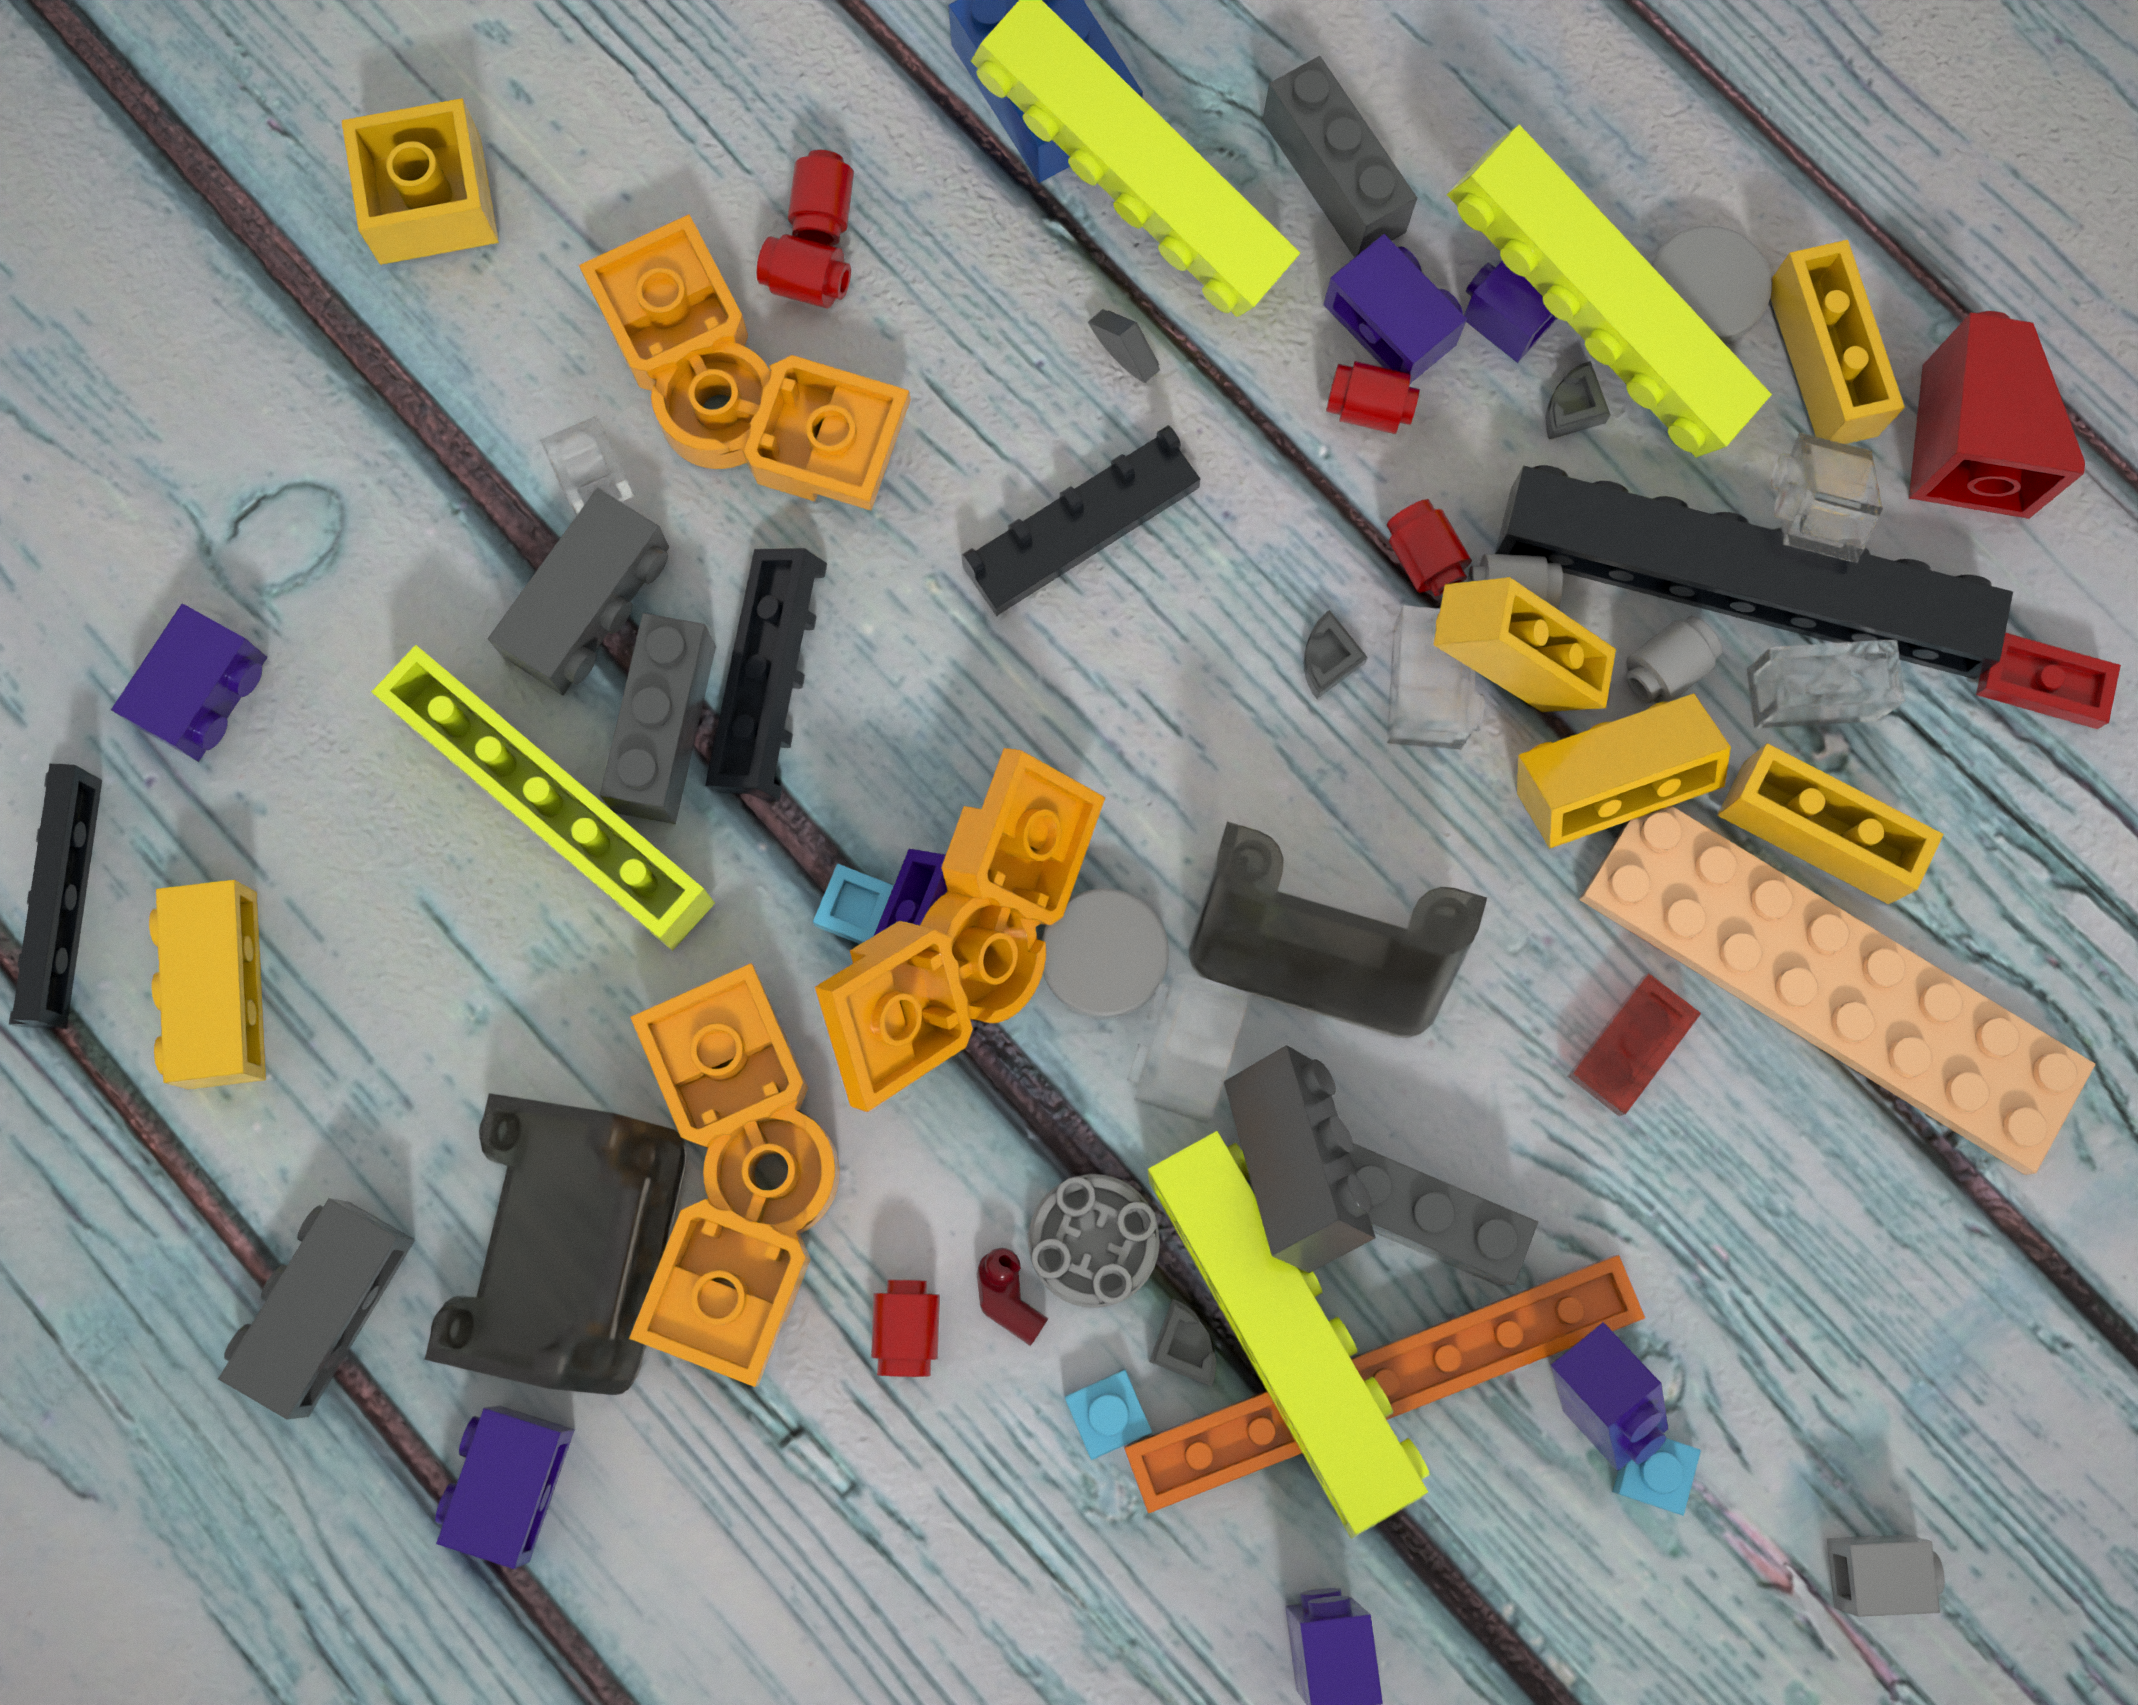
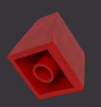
M1998 311L1970 312L1922 365L1909 499L2030 519L2084 474L2085 460L2034 323L2010 319L2007 314Z

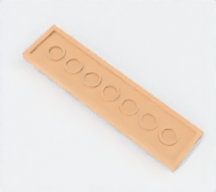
M1673 806L1627 821L1579 899L2024 1175L2037 1173L2096 1065L2094 1062Z

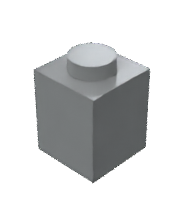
M1909 1535L1827 1538L1835 1609L1857 1617L1940 1613L1938 1594H1941L1944 1590L1945 1576L1942 1562L1938 1554L1933 1551L1932 1541Z

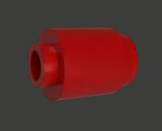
M813 150L808 153V156L796 160L788 212V221L793 225L792 236L830 246H835L840 242L841 233L845 232L848 227L854 170L844 163L841 155L828 150Z
M784 234L780 239L770 236L765 240L759 253L756 274L758 283L768 286L770 292L774 295L828 309L836 299L842 300L845 297L851 279V266L849 263L844 262V253L841 248Z
M1354 361L1352 367L1337 364L1326 412L1340 415V422L1396 435L1400 423L1411 425L1420 389L1409 387L1411 374L1357 361Z
M1429 499L1418 501L1404 508L1387 522L1386 526L1392 535L1388 542L1417 592L1421 593L1431 590L1434 596H1440L1444 592L1445 584L1461 583L1467 579L1464 569L1471 564L1472 559L1442 509H1435Z
M887 1280V1293H873L871 1358L878 1359L877 1375L897 1377L931 1376V1360L938 1359L940 1294H927V1281Z

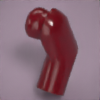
M1007 1248L993 1249L981 1259L976 1273L980 1308L991 1320L1031 1346L1049 1318L1021 1300L1019 1281L1021 1265L1018 1256Z

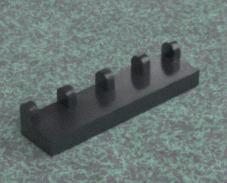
M1169 425L1165 426L1157 432L1156 438L1127 456L1121 454L1111 460L1110 467L1075 489L1070 486L1060 492L1059 499L1024 521L1017 519L1008 525V531L975 551L971 548L961 554L963 569L996 616L1199 488L1201 479L1180 451L1181 443L1172 427Z
M806 548L754 549L705 783L706 787L719 793L750 794L765 801H780L782 788L773 782L780 747L790 748L793 734L784 729L792 688L801 689L804 684L805 674L796 668L804 630L815 629L817 616L808 610L814 578H824L827 569V563Z
M49 764V770L45 775L44 787H46L41 824L40 828L37 829L36 842L38 845L31 890L28 891L27 905L29 906L22 953L19 954L17 964L19 973L13 1011L10 1012L9 1025L67 1029L102 786L100 778L77 765Z

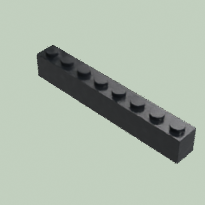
M1523 465L1510 490L1495 554L1545 556L1547 563H1560L1563 573L1972 679L1977 678L2000 662L2013 591L1994 587L1990 580L1981 576L1968 574L1958 576L1947 575L1932 571L1928 564L1919 560L1898 559L1893 561L1870 555L1867 548L1857 544L1839 543L1831 545L1811 540L1807 533L1798 529L1782 527L1773 530L1749 524L1747 518L1732 512L1706 513L1688 508L1687 503L1674 497L1659 496L1652 499L1629 493L1626 487L1616 482L1596 481L1590 483L1570 478L1562 469L1548 465H1539L1533 468Z

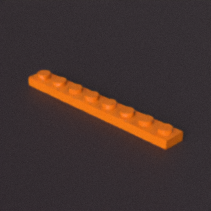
M1615 1255L1352 1357L1351 1360L1363 1381L1374 1377L1384 1391L1393 1409V1414L1386 1417V1420L1569 1349L1602 1322L1611 1331H1615L1643 1320L1645 1316L1619 1255ZM1267 1391L1124 1446L1148 1514L1302 1454Z

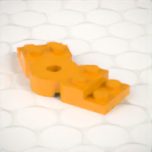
M690 214L579 265L583 277L638 386L652 391L651 401L655 416L665 439L679 456L692 464L710 469L733 468L747 463L759 485L814 502L817 496L821 495L872 511L911 401L909 390L794 355L769 365V369L762 358L751 349L745 347L748 332L742 313ZM725 395L730 397L728 403L719 409L711 410L703 407L705 402L713 396Z
M1003 748L982 809L964 806L941 867L948 892L942 895L930 907L920 926L903 921L896 922L851 949L850 954L853 964L815 986L851 1107L869 1112L966 1048L973 1030L970 1020L999 1023L1013 1017L1029 1002L1040 983L1046 961V943L1037 939L1035 927L1041 923L1052 925L1063 918L1106 797L1022 750Z
M750 963L630 1017L680 1137L708 1148L703 1169L704 1186L708 1199L699 1201L680 1211L629 1339L757 1387L763 1376L782 1324L787 1322L811 1260L800 1234L814 1226L832 1205L839 1185L840 1168L837 1152L827 1133L813 1119L800 1112L809 1087L784 1029L779 1024L754 965ZM768 1155H782L788 1165L786 1180L780 1187L774 1190H762L755 1179L757 1164Z

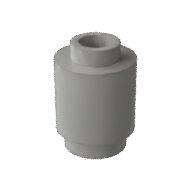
M1484 554L1480 566H1471L1469 569L1467 582L1511 577L1559 610L1563 589L1562 567L1560 563H1547L1545 556Z
M1689 616L1684 621L1674 620L1627 658L1626 663L1629 671L1626 674L1627 683L1634 694L1646 703L1673 701L1715 668V659L1723 652L1721 642L1712 628L1698 617Z

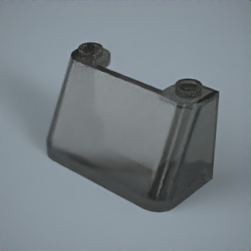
M1227 821L1214 857L1189 943L1188 957L1191 966L1201 978L1220 986L1398 1038H1411L1420 1035L1434 1023L1479 930L1487 897L1450 887H1439L1429 890L1416 902L1411 912L1407 929L1279 892L1278 887L1284 864L1280 846L1272 837L1261 831Z
M489 1093L483 1119L479 1127L481 1149L488 1160L495 1164L507 1166L480 1284L476 1297L467 1295L454 1296L445 1302L432 1321L431 1334L424 1360L547 1389L606 1395L623 1394L638 1377L646 1345L631 1340L629 1337L671 1235L686 1168L687 1151L685 1141L680 1137L679 1132L674 1129L616 1113Z

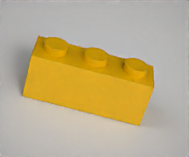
M1843 240L1789 252L1771 278L1772 291L1770 299L1819 448L1822 450L1878 437L1905 406L1849 241Z
M1511 577L1445 584L1440 612L1436 619V633L1433 644L1435 647L1541 712L1606 708L1616 649Z
M1693 693L1670 702L1656 703L1647 710L1613 722L1596 724L1587 731L1556 742L1541 743L1530 751L1519 754L1517 795L1550 849L1725 787L1731 746Z
M1768 743L1743 762L1717 816L1888 905L1918 890L1944 835Z
M236 880L156 889V908L150 912L149 930L153 943L158 947L159 972H155L153 975L151 990L154 1004L161 1011L162 1036H158L155 1040L154 1059L157 1070L163 1075V1083L190 1090L265 1081L266 1069L257 892Z

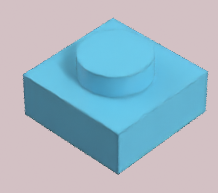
M837 864L813 924L817 928L861 944L874 936L894 885Z
M1125 1369L1064 1396L1091 1460L1152 1433Z
M1666 1438L1661 1448L1646 1461L1636 1464L1631 1460L1617 1472L1612 1492L1684 1516L1701 1450Z

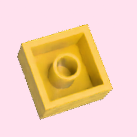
M463 98L341 120L358 231L380 265L499 243L481 136Z

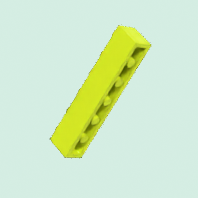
M1019 0L979 45L971 62L978 68L976 73L982 84L1000 98L1007 96L1024 112L1022 117L1027 127L1043 141L1050 142L1053 140L1070 157L1068 159L1070 167L1083 181L1093 186L1099 184L1115 200L1113 206L1120 217L1131 226L1138 229L1143 227L1160 243L1158 250L1163 258L1180 271L1187 269L1203 284L1202 292L1204 296L1218 310L1224 313H1230L1231 311L1236 317H1239L1254 308L1300 255V252L1042 0Z
M1520 124L1496 141L1447 193V196L1457 205V210L1462 220L1472 229L1482 232L1500 251L1504 264L1512 272L1525 277L1543 296V303L1549 312L1558 319L1568 322L1585 340V347L1589 354L1598 362L1608 365L1627 385L1626 389L1630 397L1640 406L1650 409L1668 428V435L1671 440L1681 449L1692 453L1697 458L1727 447L1772 395Z
M417 645L371 691L395 715L672 951L715 904L702 886Z
M1215 1131L1148 1168V1179L1152 1190L1350 1538L1356 1537L1425 1496L1428 1490L1422 1480L1430 1476L1426 1463L1409 1438L1402 1442L1398 1441L1386 1420V1417L1393 1414V1409L1384 1391L1374 1377L1363 1381L1350 1358L1358 1353L1350 1333L1339 1317L1336 1316L1328 1321L1315 1299L1316 1296L1323 1292L1314 1272L1308 1273L1271 1255L1256 1197L1247 1182L1251 1179L1244 1154L1238 1144L1233 1143L1227 1147L1218 1131Z

